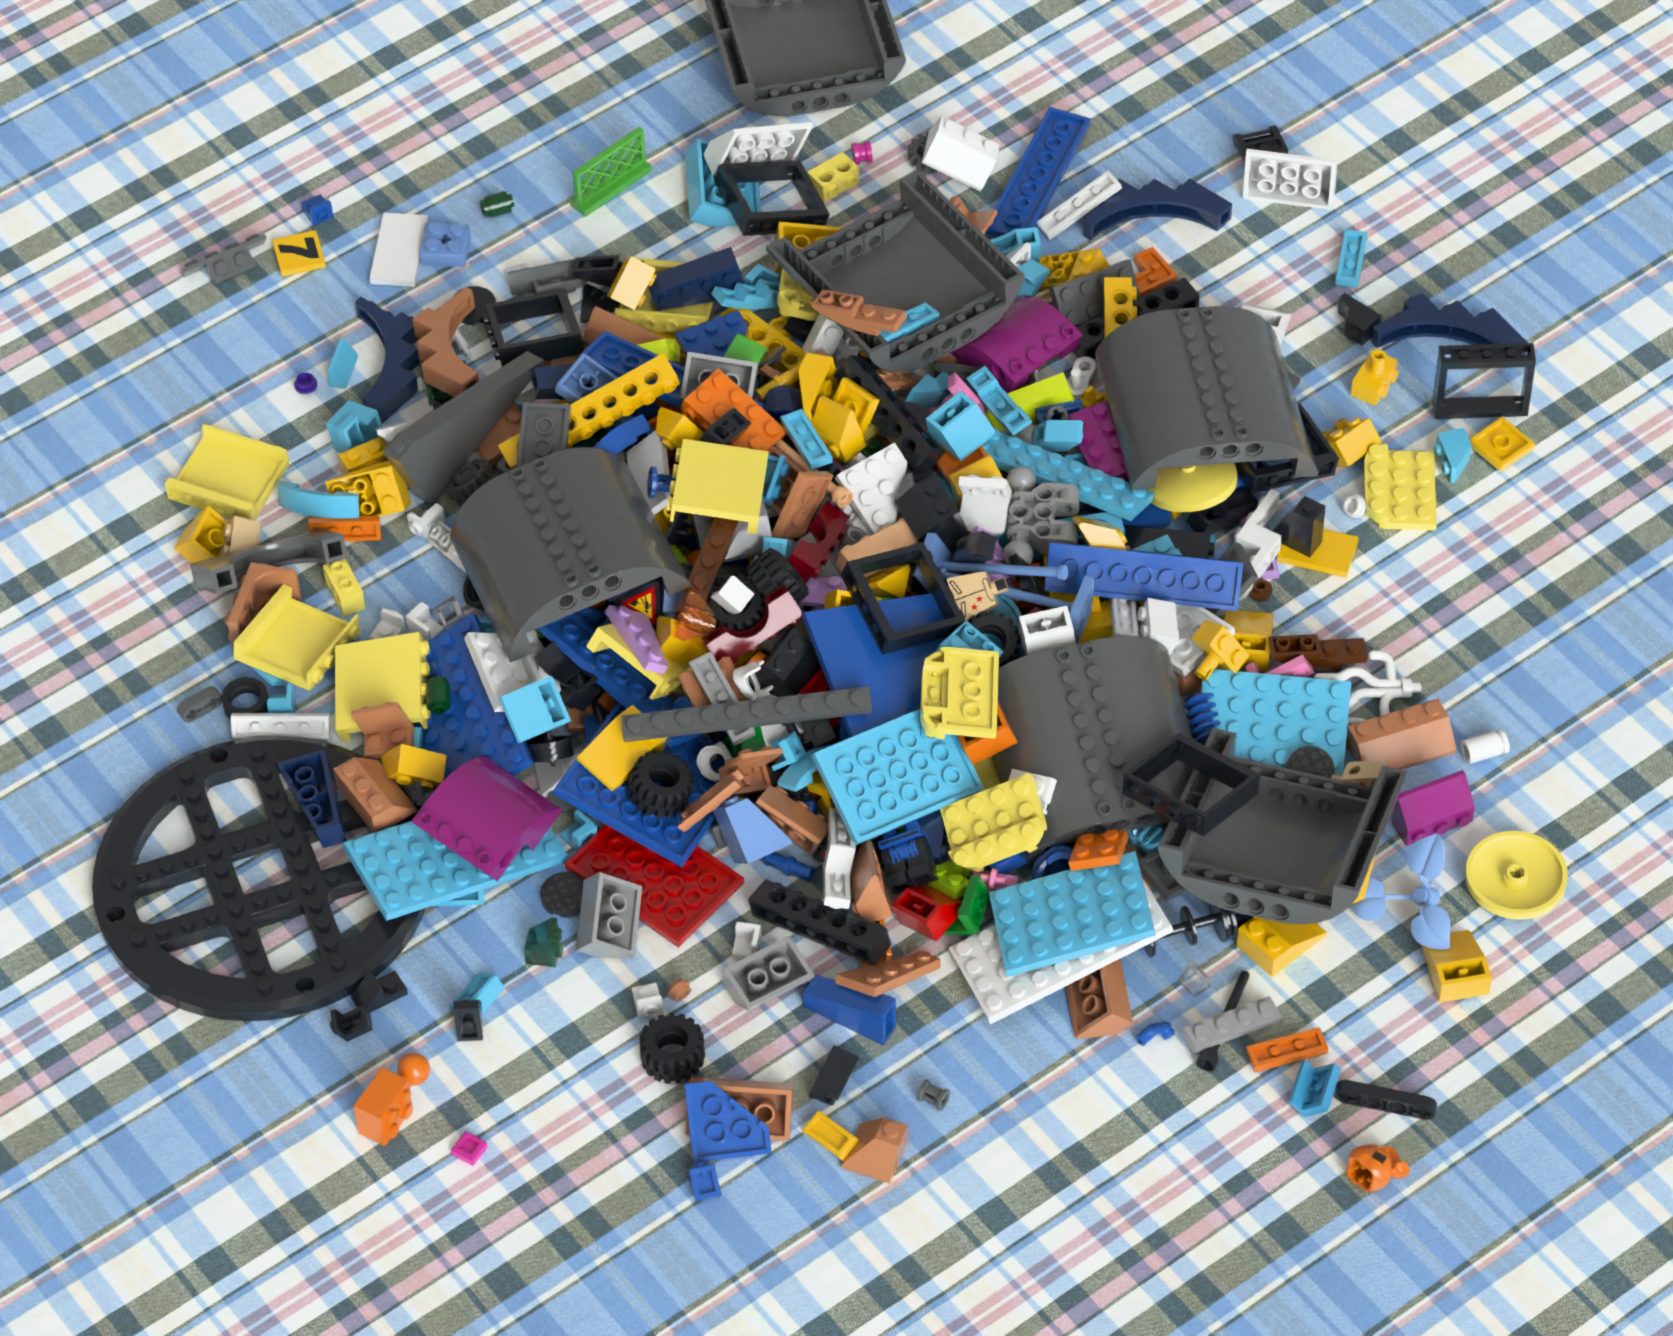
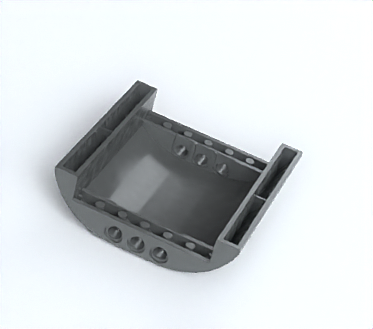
M705 0L732 93L744 106L765 115L795 116L859 103L886 88L897 77L906 63V57L886 0Z
M919 170L900 179V200L800 250L786 237L766 246V251L813 300L817 298L822 290L863 296L865 304L908 311L926 302L938 311L940 320L929 326L925 325L922 329L910 335H905L890 344L880 334L874 336L862 333L835 322L874 364L884 370L893 372L910 371L925 366L981 336L1009 309L1024 281V274Z
M1229 306L1160 310L1141 315L1120 325L1097 347L1095 355L1131 490L1155 488L1158 468L1289 459L1294 478L1318 476L1317 466L1277 335L1269 322L1260 315L1246 309Z
M582 447L557 451L491 479L478 488L465 501L457 513L451 528L450 539L510 663L533 653L526 633L659 577L668 596L691 587L685 572L627 464L618 456L597 448Z
M1109 637L1039 651L1023 656L998 668V701L1018 742L993 755L1000 784L1009 780L1012 769L1057 780L1051 802L1046 807L1047 815L1044 814L1047 830H1044L1040 842L1036 845L1038 847L1036 850L1030 853L1024 851L1028 861L1026 864L1035 863L1046 852V847L1075 842L1078 837L1086 833L1100 834L1113 829L1128 831L1170 822L1169 818L1122 794L1124 773L1178 733L1193 739L1169 651L1164 645L1142 637ZM1177 760L1148 783L1180 799L1194 768Z
M1213 728L1205 746L1259 773L1258 795L1204 837L1170 819L1158 845V852L1169 873L1188 892L1204 902L1225 910L1265 920L1288 924H1312L1332 919L1343 913L1354 903L1360 893L1407 776V771L1382 766L1374 788L1235 757L1237 733ZM1194 769L1180 800L1205 812L1231 792L1233 788Z

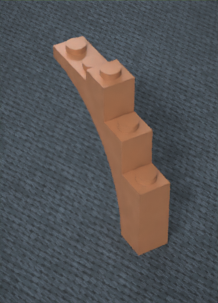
M467 287L435 311L427 308L412 319L415 337L420 339L417 341L419 358L424 361L421 364L424 382L453 397L479 382L478 372L467 366L452 348V339L456 329L463 319L475 309L473 290Z

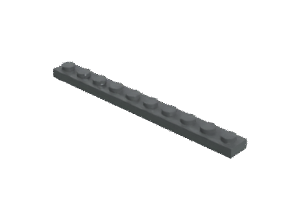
M870 686L623 715L621 719L624 742L873 712Z

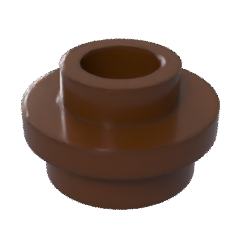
M1259 579L1254 582L1249 595L1255 601H1265L1272 594V585L1267 580Z

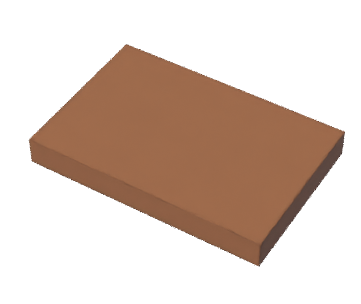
M828 471L799 472L771 535L781 539L802 538L807 535L808 528L815 518L833 475Z

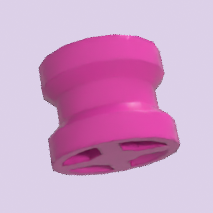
M864 141L863 144L851 143L852 158L856 165L864 161L867 163L873 162L870 141Z

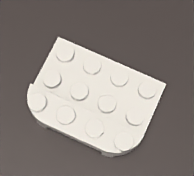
M535 630L526 633L533 653L511 663L496 633L468 632L464 640L494 712H504L499 697L549 677L534 659V656L544 649L542 642L537 638ZM554 679L556 687L560 693V684L558 681Z

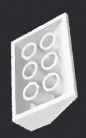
M812 122L733 129L711 140L703 156L713 176H716L720 164L792 161L796 159L813 124Z
M1247 149L1243 199L1332 210L1336 191L1337 160Z

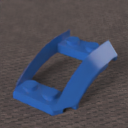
M613 402L607 405V408L613 407L616 403ZM595 414L588 415L586 419L593 418ZM643 414L635 418L630 415L623 416L610 427L603 428L609 431V433L594 448L616 455L624 448L637 442V436L643 433L650 435L652 429ZM580 441L573 444L571 448H574Z

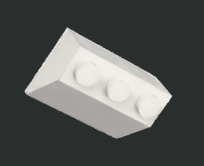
M941 116L929 130L922 163L981 191L997 160L1000 144Z

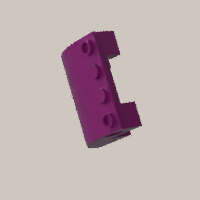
M1023 295L1015 298L1009 309L989 330L970 343L950 353L961 365L986 366L997 379L1002 389L1006 393H1010L1026 385L1029 375L1055 356L1062 360L1075 351L1083 334L1049 303L1034 296Z
M480 756L469 760L452 772L431 794L411 822L498 882L524 845L532 850L535 849L562 812V809L487 757Z

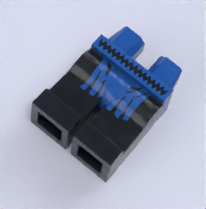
M916 819L904 825L905 833L898 834V830L893 829L882 834V841L878 842L886 875L884 877L885 887L894 895L902 893L907 887H915V884L922 886L939 880L929 844V836L922 830L920 823Z

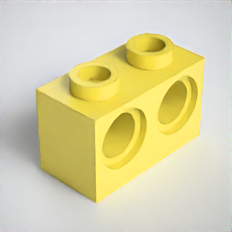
M844 152L807 172L823 202L835 198L838 194L859 183V166Z
M346 559L322 565L325 584L343 617L365 609L363 590Z

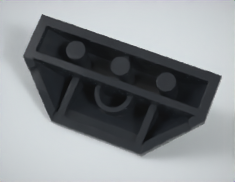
M923 465L904 475L894 504L915 538L921 543L925 541L927 533H936L949 551L953 553L955 544L959 539L969 535V532L959 510L936 473L926 465Z
M802 616L796 624L788 627L764 659L765 662L761 665V669L755 672L760 690L773 685L774 688L769 691L770 695L772 694L776 697L798 695L822 668ZM749 681V684H750L752 690L755 692V689H754L753 685H752L751 682Z

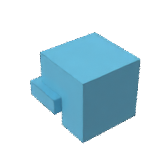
M350 400L326 423L334 449L340 453L381 437L375 433L374 429L383 427L377 410Z

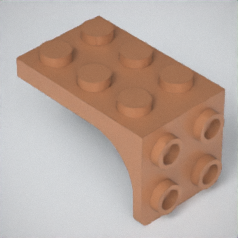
M250 563L246 575H243L241 578L239 593L234 595L233 608L231 612L227 613L225 624L229 628L228 639L232 643L233 651L234 641L283 584L292 587L293 599L301 601L298 574L295 570L287 567L270 566L264 563Z

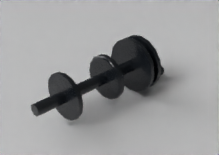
M1208 903L1210 915L1193 919L1188 907L1182 906L1180 908L1181 923L1171 925L1173 932L1159 939L1184 933L1188 943L1194 946L1198 942L1196 929L1213 925L1217 936L1224 943L1229 939L1235 940L1238 936V928L1253 917L1236 921L1233 911ZM1155 941L1144 946L1145 952L1150 958L1156 954Z

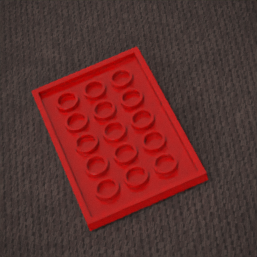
M608 825L600 829L565 863L567 871L580 876L583 880L601 872L642 886L639 921L678 948L745 883L743 876L699 846L696 847L681 868Z

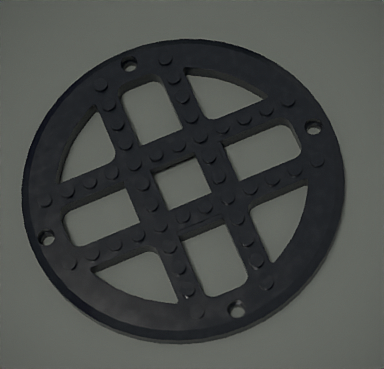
M257 736L216 744L194 752L167 766L140 786L123 804L107 828L97 852L92 882L93 903L100 932L109 951L128 976L160 1000L191 1013L222 1020L265 1021L293 1017L333 1004L351 995L370 971L375 978L398 957L413 937L426 908L387 921L381 911L378 910L369 925L349 945H345L330 905L337 899L365 891L367 888L351 861L321 871L311 843L318 842V839L304 814L295 811L291 807L279 774L281 772L277 765V762L322 749L326 751L332 770L353 757H365L341 746L315 739L293 736ZM239 778H247L253 782L267 821L222 835L207 792L216 785ZM398 784V786L402 789V791L412 802L411 798L408 796L406 791ZM346 799L339 801L345 833L367 826ZM178 805H182L195 838L194 845L186 850L136 865L141 850L155 828ZM418 810L413 815L407 817L406 819L398 822L393 826H397L412 821L418 813ZM279 848L291 880L244 895L232 862ZM204 877L213 905L154 924H145L139 919L134 906L139 898ZM304 915L320 958L313 965L289 973H276L270 966L257 929ZM217 937H227L234 944L246 978L209 973L183 963L169 953ZM305 990H311L310 992L302 993Z

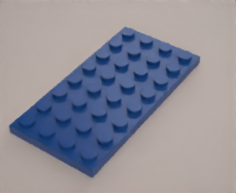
M471 613L428 641L430 654L427 655V662L430 667V676H427V683L431 677L442 676L447 678L451 688V708L444 714L438 715L431 712L430 719H427V729H424L420 722H416V726L422 729L425 750L447 755L443 781L461 765L480 756L487 757L513 776L535 764L526 741L517 742L505 712H494L464 640L468 632L484 633L478 616Z

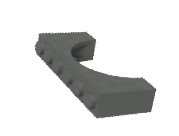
M319 529L190 563L195 587L212 593H219L238 588L237 581L243 575H246L251 562L264 563L276 567L300 563L328 564L346 559L348 555L344 535Z

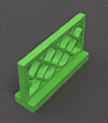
M637 127L572 172L574 197L570 199V206L584 217L651 172V165L646 161L644 130L641 127ZM627 150H629V152H628L626 158H625L624 160H622L623 157L625 156ZM610 162H613V163L611 164L609 170L606 171V169L608 168ZM596 173V175L594 176L592 182L589 183V181L591 180L593 174ZM585 174L583 180L581 181L580 176Z

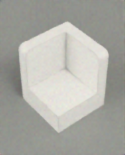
M731 576L719 591L712 594L711 598L731 615H735L743 610L754 593L735 576Z
M420 602L405 616L407 631L409 633L420 632L424 640L429 641L444 631L440 624L430 618L429 606L423 602Z
M736 922V938L732 959L741 960L760 950L762 944L761 925Z

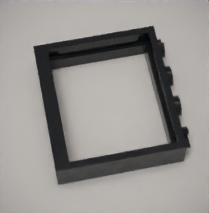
M800 160L719 165L714 182L743 236L776 234L779 222L826 226L830 214ZM792 180L807 210L752 213L736 183Z
M566 289L485 304L486 314H482L484 326L487 330L488 339H490L491 348L494 351L495 360H500L502 367L526 351L540 357L544 361L580 355L584 351L582 334ZM561 313L567 333L505 345L499 324Z
M1510 343L1439 346L1432 398L1434 419L1528 416L1536 364L1534 344ZM1445 354H1450L1451 357L1445 358ZM1525 367L1521 396L1444 398L1447 371L1450 369Z
M1301 403L1297 404L1314 455L1318 476L1294 478L1290 462L1255 469L1251 462L1234 463L1238 475L1251 494L1335 475L1339 457Z
M924 542L847 561L841 573V577L882 655L947 638L965 622L962 610H959L952 591L948 589L942 572L938 570L933 561L932 553L926 548ZM915 561L946 620L894 633L863 574Z
M1178 733L1124 773L1122 794L1204 837L1258 795L1260 774ZM1179 760L1233 788V790L1203 812L1148 782Z

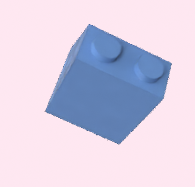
M738 795L730 796L713 810L734 863L749 864L792 844L791 839L748 798H739Z

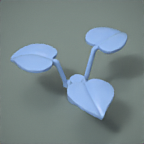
M1432 834L1414 842L1407 853L1409 869L1414 873H1419L1418 878L1424 886H1418L1414 890L1413 895L1384 894V884L1382 881L1369 878L1365 898L1352 904L1349 908L1362 920L1374 921L1379 919L1385 912L1386 903L1384 899L1414 900L1417 905L1424 906L1419 910L1420 916L1415 917L1411 922V932L1414 939L1425 947L1444 950L1450 948V919L1442 907L1436 906L1440 901L1439 891L1431 887L1432 884L1425 880V878L1429 880L1436 879L1441 874L1444 866L1442 838L1440 834Z

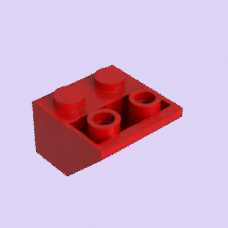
M925 885L907 887L892 903L891 907L902 925L937 942L958 918V908L963 900L959 898L953 899L932 886Z

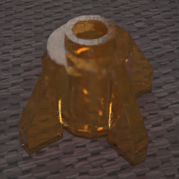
M689 591L686 604L691 606L685 605L681 614L676 617V620L679 621L678 623L683 626H678L675 638L683 641L706 636L708 632L714 631L717 619L714 618V612L699 594Z

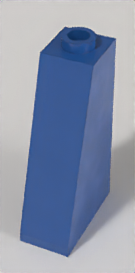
M816 975L811 983L807 982L802 990L804 1008L883 1046L896 1028V999L891 996L881 994L872 997L835 984V980Z

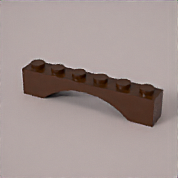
M714 517L688 579L691 587L684 589L676 607L675 620L699 630L707 610L706 602H709L708 595L713 592L712 589L715 586L724 559L744 521Z

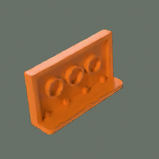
M719 368L684 399L680 408L682 414L699 427L702 432H705L707 428L732 408L737 409L751 422V425L731 445L735 447L768 451L772 445L775 446L787 434L786 430Z

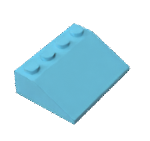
M696 138L685 155L690 221L709 227L737 226L714 182L716 176L712 175L703 156L709 142ZM759 182L736 183L751 212H761Z

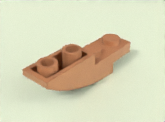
M822 290L811 304L813 309L827 318L853 330L878 336L882 330L896 333L907 318L905 310L865 304L863 296Z

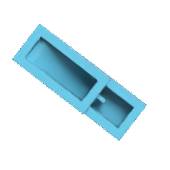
M944 371L936 378L927 374L910 391L905 402L917 403L925 409L936 407L942 403L946 396L951 394L948 390V377L950 375Z

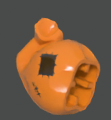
M1374 1144L1361 1145L1353 1149L1349 1154L1346 1167L1348 1178L1363 1190L1371 1192L1379 1191L1387 1186L1391 1177L1404 1178L1411 1171L1407 1162L1400 1160L1396 1149Z

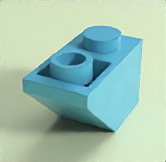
M1046 420L1034 427L1032 445L1040 446L1042 449L1052 453L1066 452L1081 443L1084 435L1082 431L1083 421Z
M1464 428L1437 433L1436 443L1433 444L1434 454L1441 461L1442 473L1447 475L1450 483H1455L1470 461L1472 445Z

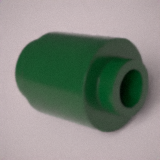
M506 191L485 196L484 199L480 200V207L484 217L493 218L512 212L511 208L514 207V201L511 194L507 195Z
M442 676L431 677L426 685V707L434 714H444L451 708L450 684L447 678Z

